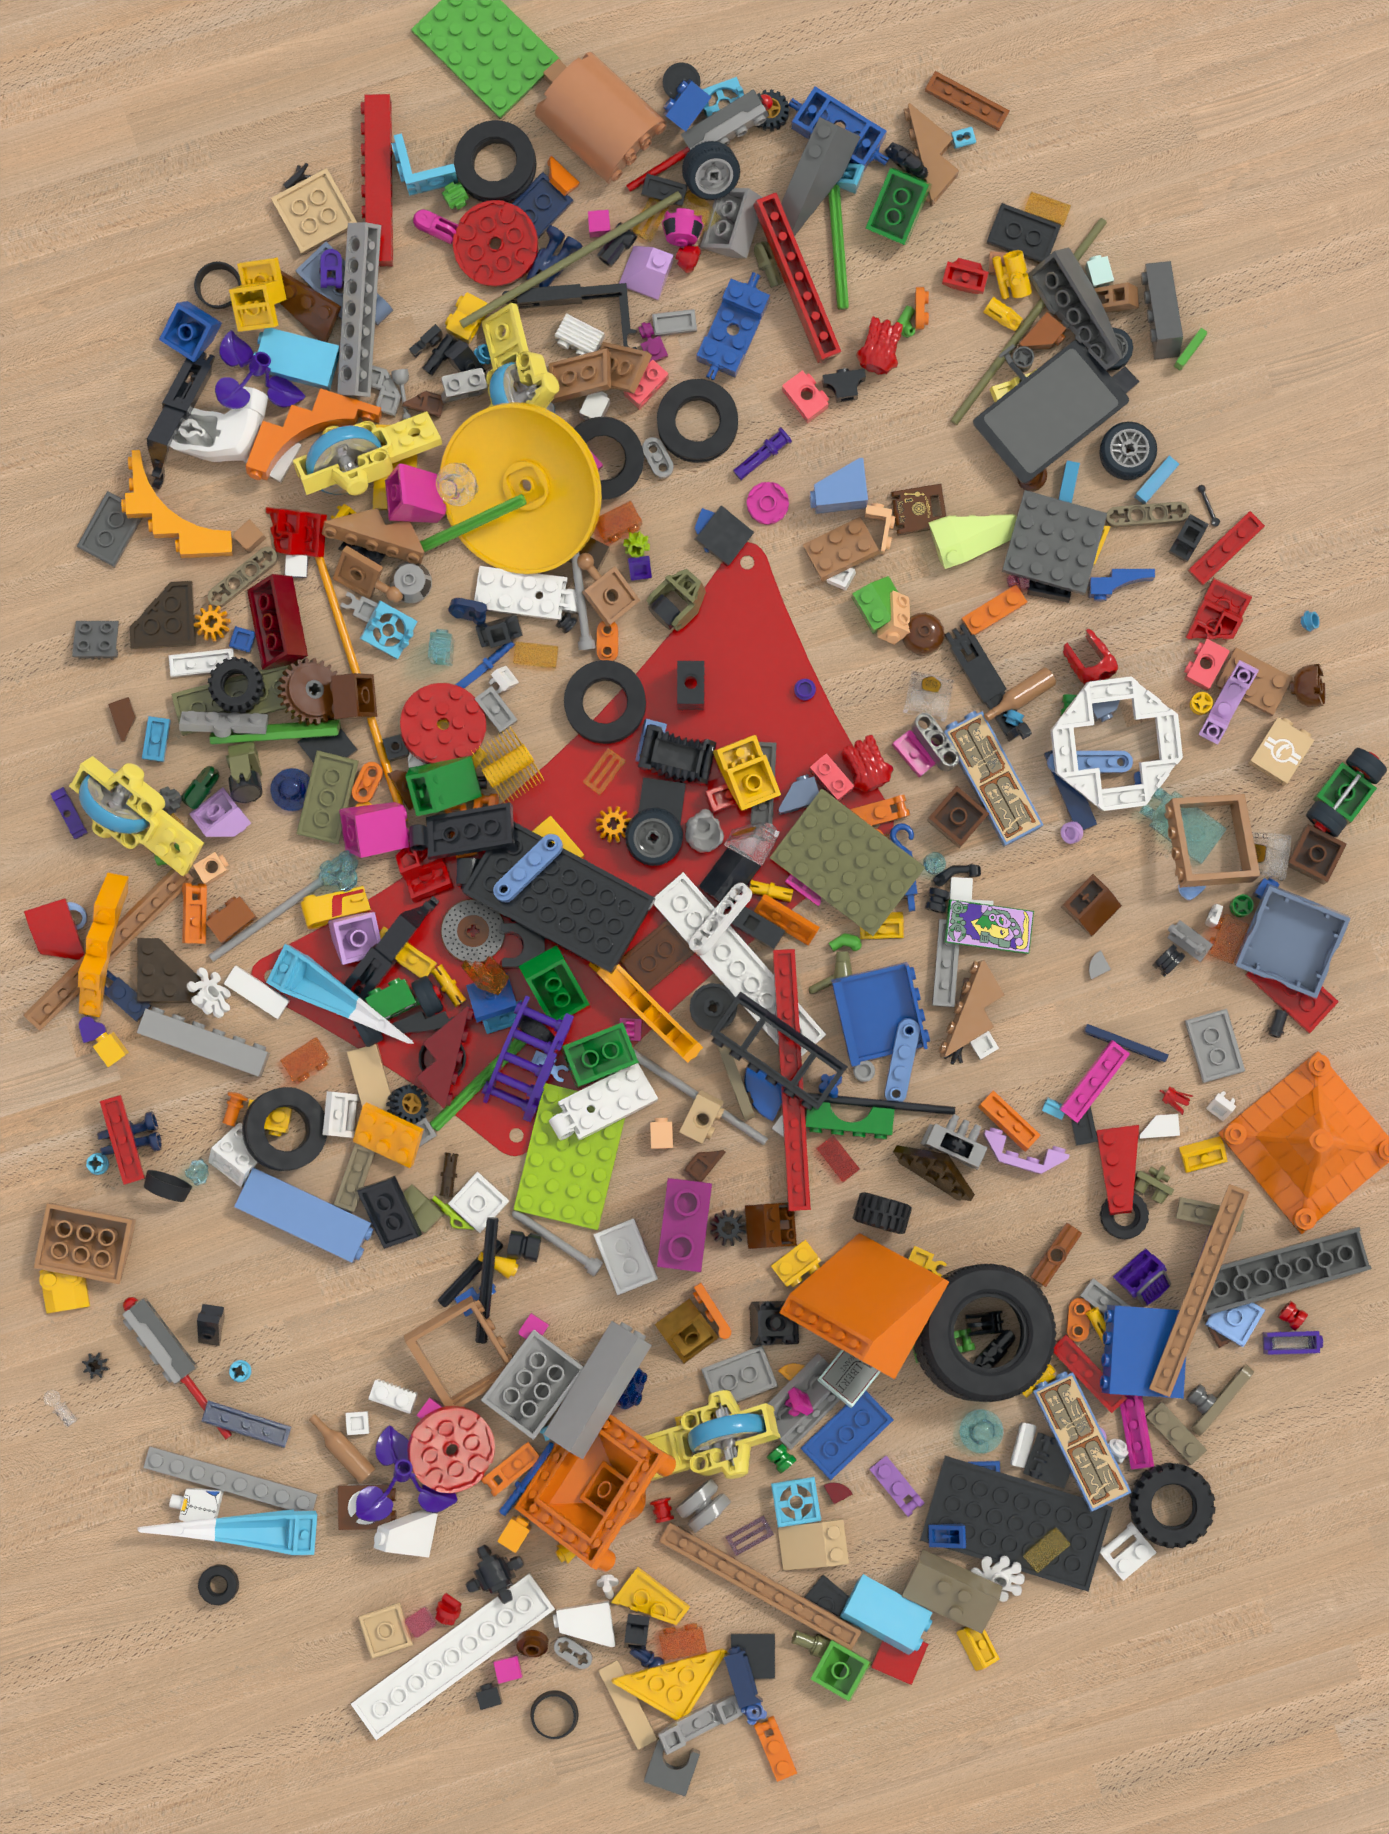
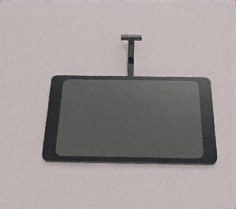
M1077 339L1028 377L1017 367L1009 354L1015 348L1014 344L999 354L1000 358L1004 356L1006 362L1020 378L1021 382L973 420L974 427L1022 483H1028L1129 402V397L1088 352V348L1083 343H1079Z

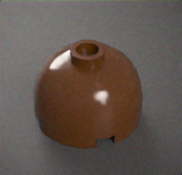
M926 612L917 613L910 617V622L908 623L910 633L902 639L905 647L919 656L935 653L943 644L945 637L941 621L933 614Z
M1311 664L1300 668L1294 676V682H1290L1291 694H1295L1297 700L1304 706L1320 707L1325 704L1326 691L1325 683H1322L1321 676H1324L1321 665Z

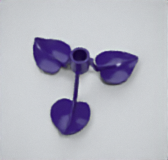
M232 330L225 335L219 348L221 359L231 367L239 365L243 368L249 365L250 372L240 385L235 379L230 377L221 378L216 383L215 394L220 404L230 409H240L246 406L250 400V393L243 387L252 375L261 376L264 373L265 386L269 388L267 396L273 404L287 408L304 400L306 396L287 379L272 376L269 380L271 358L267 353L257 352L253 355L251 347Z
M389 1425L377 1441L375 1454L378 1461L384 1466L394 1463V1477L384 1494L376 1486H368L360 1491L356 1500V1516L364 1521L376 1522L390 1515L393 1509V1502L387 1496L397 1481L406 1482L411 1479L417 1491L421 1492L418 1496L419 1505L430 1513L441 1512L455 1504L458 1499L455 1493L437 1492L423 1483L422 1488L419 1486L415 1474L412 1473V1464L408 1461L407 1450L409 1440Z

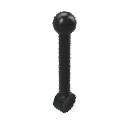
M1199 485L1197 490L1202 494L1212 518L1211 524L1217 527L1220 524V520L1215 517L1205 493L1206 487Z

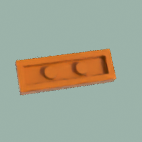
M1014 585L962 617L961 620L971 635H977L1028 602L1018 586Z
M766 894L763 895L754 910L755 913L784 929L786 933L808 946L820 928Z
M994 1090L978 1106L987 1117L1025 1152L1041 1136Z

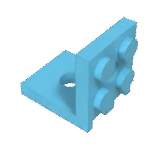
M402 133L394 135L395 142L391 144L396 162L400 161V163H397L401 182L405 181L409 196L443 188L451 182L454 184L458 183L454 164L412 174Z

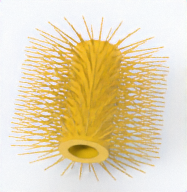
M512 729L511 731L520 746L516 744L509 734L517 748L514 749L505 736L513 750L510 751L501 738L509 753L506 754L498 742L505 755L502 756L494 744L501 758H498L495 754L498 759L495 761L489 753L493 760V763H491L483 752L490 765L487 766L484 762L486 767L483 768L480 764L481 771L498 794L496 786L500 787L499 784L502 783L506 788L503 783L505 780L512 789L507 780L508 778H510L518 790L511 776L515 777L522 788L514 775L517 773L525 784L518 773L519 771L523 773L531 785L522 770L524 768L535 783L526 768L527 766L530 767L539 781L530 764H533L540 774L534 764V759Z

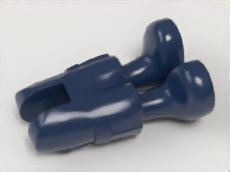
M549 225L546 230L549 236V243L546 248L539 249L526 280L581 249L583 245L570 236H567L565 239L566 236L561 230ZM565 239L563 247L557 256H553L558 246ZM564 269L542 281L539 287H549Z
M153 1111L146 1112L144 1120L140 1123L133 1124L129 1121L137 1150L142 1146L151 1147L154 1152L162 1150L159 1132L151 1133L144 1137H135L137 1133L158 1130L157 1119ZM108 1129L97 1133L98 1140L110 1139ZM112 1145L100 1148L101 1155L114 1154Z

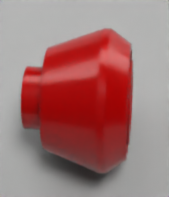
M687 245L684 248L680 247L675 257L678 260L677 265L685 273H692L700 258L701 249L699 246Z

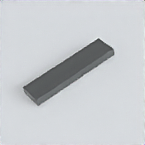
M759 742L763 755L767 756L775 778L777 743ZM774 798L752 806L751 827L772 829Z

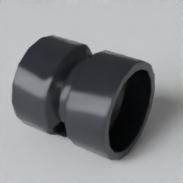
M511 1230L507 1258L519 1260L521 1257H524L525 1261L537 1263L542 1235L530 1233L528 1236H525L524 1232Z

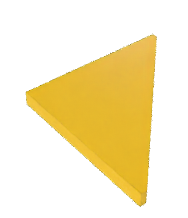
M724 1648L619 1676L613 1678L611 1682L677 1721L691 1712L727 1651Z

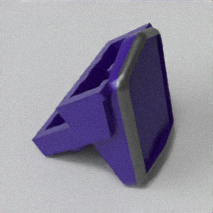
M1146 1248L1113 1276L1144 1307L1158 1299L1171 1285V1281L1166 1274L1167 1269L1165 1265Z

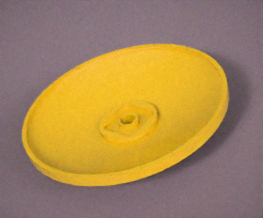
M510 402L493 405L477 412L463 422L455 431L445 449L440 468V486L442 488L443 503L446 504V515L451 526L520 494L524 495L526 499V505L458 536L471 552L486 563L504 571L518 574L546 572L572 559L589 541L595 530L601 510L602 496L599 472L593 455L582 437L570 424L555 413L527 403ZM524 480H528L530 482V490H526L523 487Z

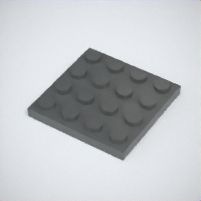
M1025 490L1002 572L1085 595L1107 513Z

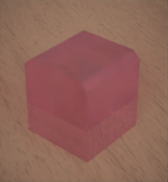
M426 1605L405 1619L406 1625L416 1638L438 1624Z

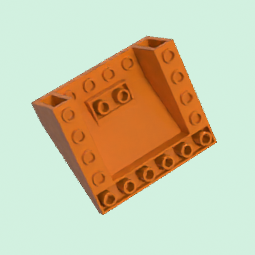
M859 1233L793 1290L779 1313L895 1379L949 1281Z

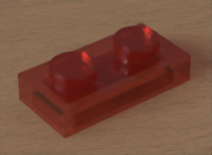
M834 1135L816 1148L842 1182H845L860 1170Z

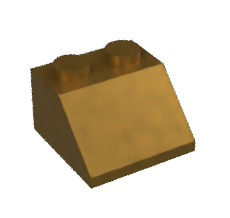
M690 1298L655 1324L664 1339L684 1364L719 1338Z

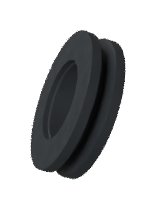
M491 120L475 125L462 136L454 155V167L461 185L470 196L481 202L491 200L510 202L518 198L529 188L536 173V155L528 136L519 127L506 121ZM491 144L507 145L516 154V165L513 172L499 181L482 179L475 171L477 154L484 147Z
M690 379L675 385L665 394L658 408L657 428L660 439L669 452L687 462L703 463L718 458L730 448L737 434L738 412L733 398L722 386L705 379ZM701 400L711 404L716 409L720 423L712 437L704 441H692L679 433L675 419L681 407L688 402Z
M594 417L581 422L574 429L586 444L595 437L607 436L619 442L625 453V462L618 475L611 479L600 480L601 500L612 499L625 494L636 484L643 469L644 453L638 436L627 424L612 417Z
M600 660L586 664L576 671L565 689L564 708L567 719L572 728L589 741L611 744L624 740L634 733L643 720L646 710V697L643 685L638 676L621 663ZM600 681L614 682L624 690L627 697V707L623 715L616 721L607 724L598 723L590 719L583 707V698L587 689Z
M292 1087L270 1090L257 1097L250 1104L244 1115L242 1124L244 1144L250 1155L259 1164L268 1169L290 1171L304 1167L320 1154L327 1138V1135H323L325 1113L315 1098L305 1091ZM287 1107L295 1110L305 1123L306 1132L304 1139L292 1151L284 1152L274 1148L269 1144L265 1136L264 1125L266 1118L277 1108Z

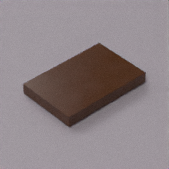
M666 920L626 953L620 962L636 982L648 993L695 952L691 950L689 944L671 923Z

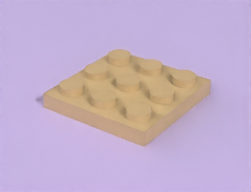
M327 168L271 198L302 255L346 232L348 223H357Z

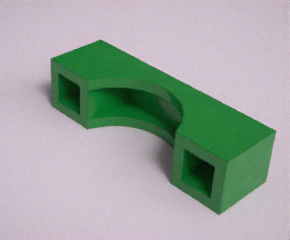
M823 1102L818 1110L812 1109V1111H809L807 1109L805 1123L806 1128H809V1132L822 1133V1129L831 1130V1134L844 1135V1131L853 1132L852 1136L865 1137L867 1133L874 1134L876 1139H887V1136H892L895 1109L873 1107L863 1120L846 1122L834 1114L830 1103Z

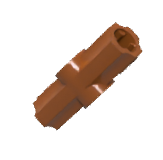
M1066 1223L1030 1277L1044 1287H1047L1082 1235V1232ZM1053 1249L1061 1251L1062 1257L1059 1261L1051 1259V1251Z

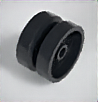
M710 983L701 986L695 991L690 1000L689 1009L692 1020L699 1028L712 1032L735 999V996L730 989L721 984ZM715 1004L717 1011H710V1005ZM737 1007L720 1031L725 1030L732 1024L736 1017Z

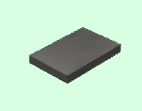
M107 491L81 537L77 548L115 568L142 518H127L126 512H122V498Z

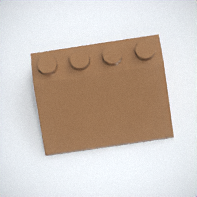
M47 1203L34 1268L120 1284L133 1239L136 1219L56 1203Z

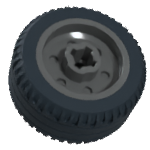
M648 808L637 813L629 822L625 841L630 854L637 861L646 865L657 866L669 862L676 856L682 845L683 831L678 819L669 811L661 808ZM654 833L658 836V839L654 841V839L650 838V835Z

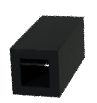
M744 907L730 924L772 950L776 948L785 933L784 929L747 907Z

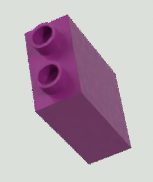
M668 1178L657 1267L702 1272L712 1183Z

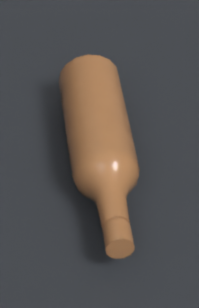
M1043 667L1008 690L1003 695L1000 704L985 713L984 718L989 722L1005 711L1019 710L1055 686L1056 680L1054 675L1048 668Z
M316 1414L309 1419L323 1435L325 1447L360 1484L376 1469L342 1432L330 1429Z

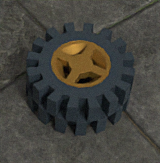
M770 89V92L763 90L762 94L769 95L773 100V105L767 110L769 116L766 118V121L757 127H762L763 131L770 129V132L774 131L775 128L779 130L780 126H784L786 120H788V101H786L784 95H780L781 92L779 91L774 93L772 89ZM758 93L757 95H758L759 99L762 100V98H761V96H760V95H762V94Z
M411 1084L405 1085L392 1091V1095L388 1096L387 1099L390 1101L386 1103V1106L390 1107L387 1112L415 1124L426 1117L425 1113L428 1112L429 1108L425 1106L429 1105V1101H424V1098L427 1096L426 1094L421 1095L423 1091L421 1088L417 1089V1086H411Z

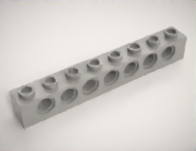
M367 222L348 223L337 389V394L346 397H370L381 225Z

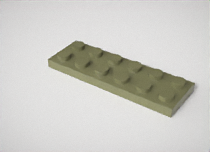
M289 665L259 670L265 684V688H263L264 695L260 697V703L253 706L254 709L251 711L248 709L246 713L242 714H268L287 709L286 705H280L283 702V698H278L277 695L282 693V691L278 690L277 687L283 684L278 680L284 676L282 672L288 669ZM240 675L227 679L224 686L226 694L230 697H238L244 694L249 683L247 677ZM209 684L171 694L178 722H180L182 711L231 712L223 710L212 699L211 693L208 690ZM181 731L182 736L197 733L192 731Z

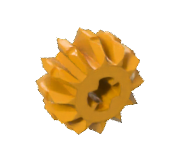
M208 605V612L201 608L200 611L203 615H195V618L200 621L194 623L195 628H200L197 634L199 636L204 634V640L206 641L211 636L213 642H216V635L223 639L225 636L222 631H230L225 626L231 623V620L226 618L228 613L226 611L221 612L220 606L213 610L212 605ZM211 619H214L217 622L214 624L213 628H211L208 625L209 623H211Z
M618 806L615 809V813H612V808L608 807V815L604 811L600 812L604 819L596 818L597 823L603 824L597 826L596 831L604 830L600 834L601 839L605 838L608 834L607 842L611 843L612 837H615L616 842L619 843V835L621 834L625 838L626 833L624 830L627 829L625 824H629L631 818L624 819L628 814L627 811H623L619 815L620 807ZM611 820H615L616 823L619 821L620 824L617 825V829L612 830V827L608 828Z

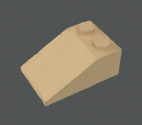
M843 1518L778 1528L783 1570L849 1564Z

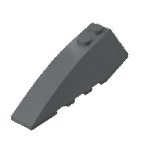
M821 117L817 121L781 202L794 237L808 218L815 212L823 199L827 197L835 184L842 178L861 136Z
M1068 247L1055 250L1028 273L1029 279L1047 309L1053 315L1056 314L1060 318L1061 324L1066 329L1069 328L1076 335L1077 341L1083 343L1088 348V352L1105 370H1109L1122 359V355L1105 309L1071 249Z

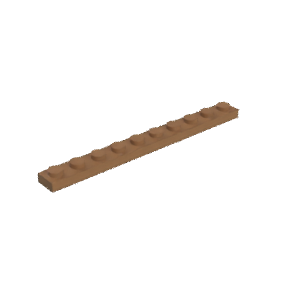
M172 868L118 921L109 963L182 892L183 883H191L194 880L191 874L187 873L185 876H181ZM84 956L24 1014V1017L39 1031L80 992V987H78V971Z
M1228 1184L1150 1384V1390L1168 1397L1171 1396L1246 1204L1249 1191Z
M672 1522L669 1523L659 1541L851 1651L862 1632L856 1626Z

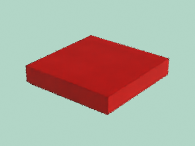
M881 1641L871 1668L912 1685L929 1644L923 1641L918 1651L914 1650L908 1655L892 1645Z

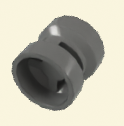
M1019 347L1015 350L1012 360L1022 372H1026L1032 366L1034 353L1028 347Z
M1198 1384L1186 1398L1190 1404L1198 1405L1197 1410L1201 1414H1204L1217 1399L1213 1394L1207 1395L1205 1387L1201 1384Z

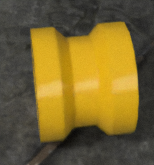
M1198 692L1190 700V709L1196 715H1204L1212 708L1213 699L1206 692Z

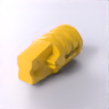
M994 296L983 311L984 314H987L999 324L1013 331H1016L1023 321V318L1012 308L1006 306V304L997 300Z

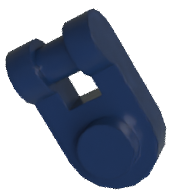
M453 598L450 601L448 611L453 617L473 621L475 625L486 623L487 605L485 603L464 598Z

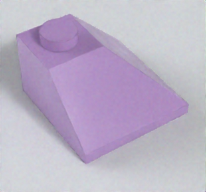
M633 246L619 284L627 283V289L659 300L673 264V254L654 247Z
M223 787L203 802L198 809L189 813L206 837H235L251 824Z
M375 912L354 914L328 921L332 941L342 965L362 960L370 948L381 940Z

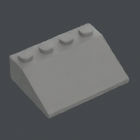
M533 1330L481 1401L534 1440L567 1396L584 1365Z

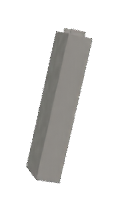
M611 1321L543 1434L581 1459H584L652 1346L644 1341L646 1336L636 1330L631 1333L633 1328L623 1322L618 1325Z

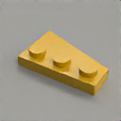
M639 1567L635 1569L611 1601V1603L626 1606L636 1612L651 1615V1617L674 1625L679 1623L690 1608L687 1603Z

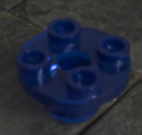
M288 768L279 772L274 777L270 788L275 804L286 811L301 810L310 777L304 771L296 768Z
M640 1368L637 1369L618 1400L617 1407L629 1409L633 1405L638 1406L641 1403L644 1384L648 1376Z

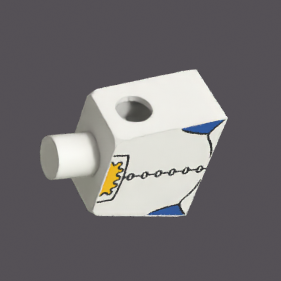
M187 1488L184 1497L172 1494L169 1507L180 1509L179 1520L184 1522L218 1518L224 1491L219 1489Z

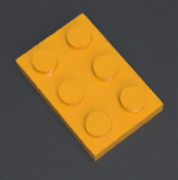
M366 1102L361 1110L353 1142L411 1168L414 1165L424 1129Z

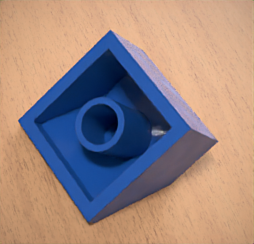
M188 301L178 302L159 340L195 362L213 342L222 322Z

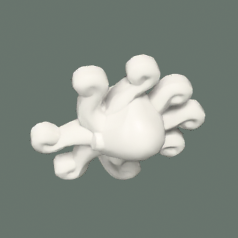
M201 967L196 972L201 977V981L196 983L190 981L187 983V989L190 992L200 990L196 996L192 997L191 1001L202 1009L205 1014L208 1015L213 1012L215 1017L221 1018L224 1012L230 1010V1005L225 1002L224 998L228 999L231 993L227 988L217 985L221 980L218 973L213 972L210 975L211 980H209L207 970Z
M1002 1556L1000 1562L993 1565L992 1568L990 1567L992 1564L991 1557H983V1571L978 1568L970 1570L1003 1586L1000 1596L1001 1602L1008 1600L1009 1595L1006 1591L1012 1592L1015 1596H1019L1022 1593L1020 1585L1024 1583L1025 1576L1020 1573L1021 1564L1014 1562L1012 1567H1008L1010 1560L1007 1556Z

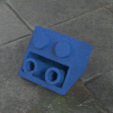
M690 79L687 82L684 80L676 89L678 92L677 96L674 99L670 98L663 107L665 109L664 115L685 132L711 99L708 93Z

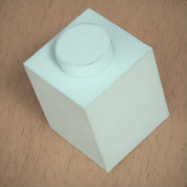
M1101 255L1089 258L1085 269L1093 288L1113 285L1114 278L1108 256L1101 257Z

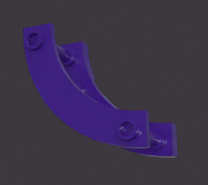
M525 996L523 1003L519 1001L514 1013L517 1016L499 1055L489 1082L486 1081L482 1093L485 1094L484 1103H487L490 1096L493 1095L522 1108V1111L525 1112L523 1120L531 1123L539 1106L544 1085L555 1064L554 1061L557 1054L554 1052L556 1049L561 1050L574 1016L566 1013L563 1020L551 1018L528 1008L530 997ZM523 1015L554 1028L557 1034L553 1043L550 1041L547 1043L517 1030ZM513 1038L543 1050L547 1054L544 1064L537 1065L509 1053L508 1049ZM504 1060L535 1073V1076L538 1077L535 1085L531 1084L530 1086L500 1073ZM499 1081L527 1093L526 1096L530 1097V1099L526 1098L524 1100L496 1088V1082Z

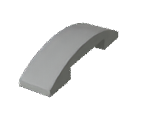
M730 1695L683 1716L659 1732L658 1736L665 1753L668 1755L685 1746V1742L720 1724L725 1725L743 1714L738 1706L735 1695Z

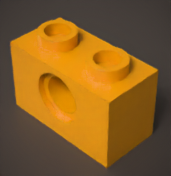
M521 1515L518 1517L513 1516L497 1542L516 1553L532 1528L528 1525L530 1521Z

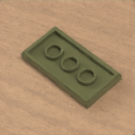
M316 751L296 834L339 844L342 832L339 809L348 807L359 763L358 760Z

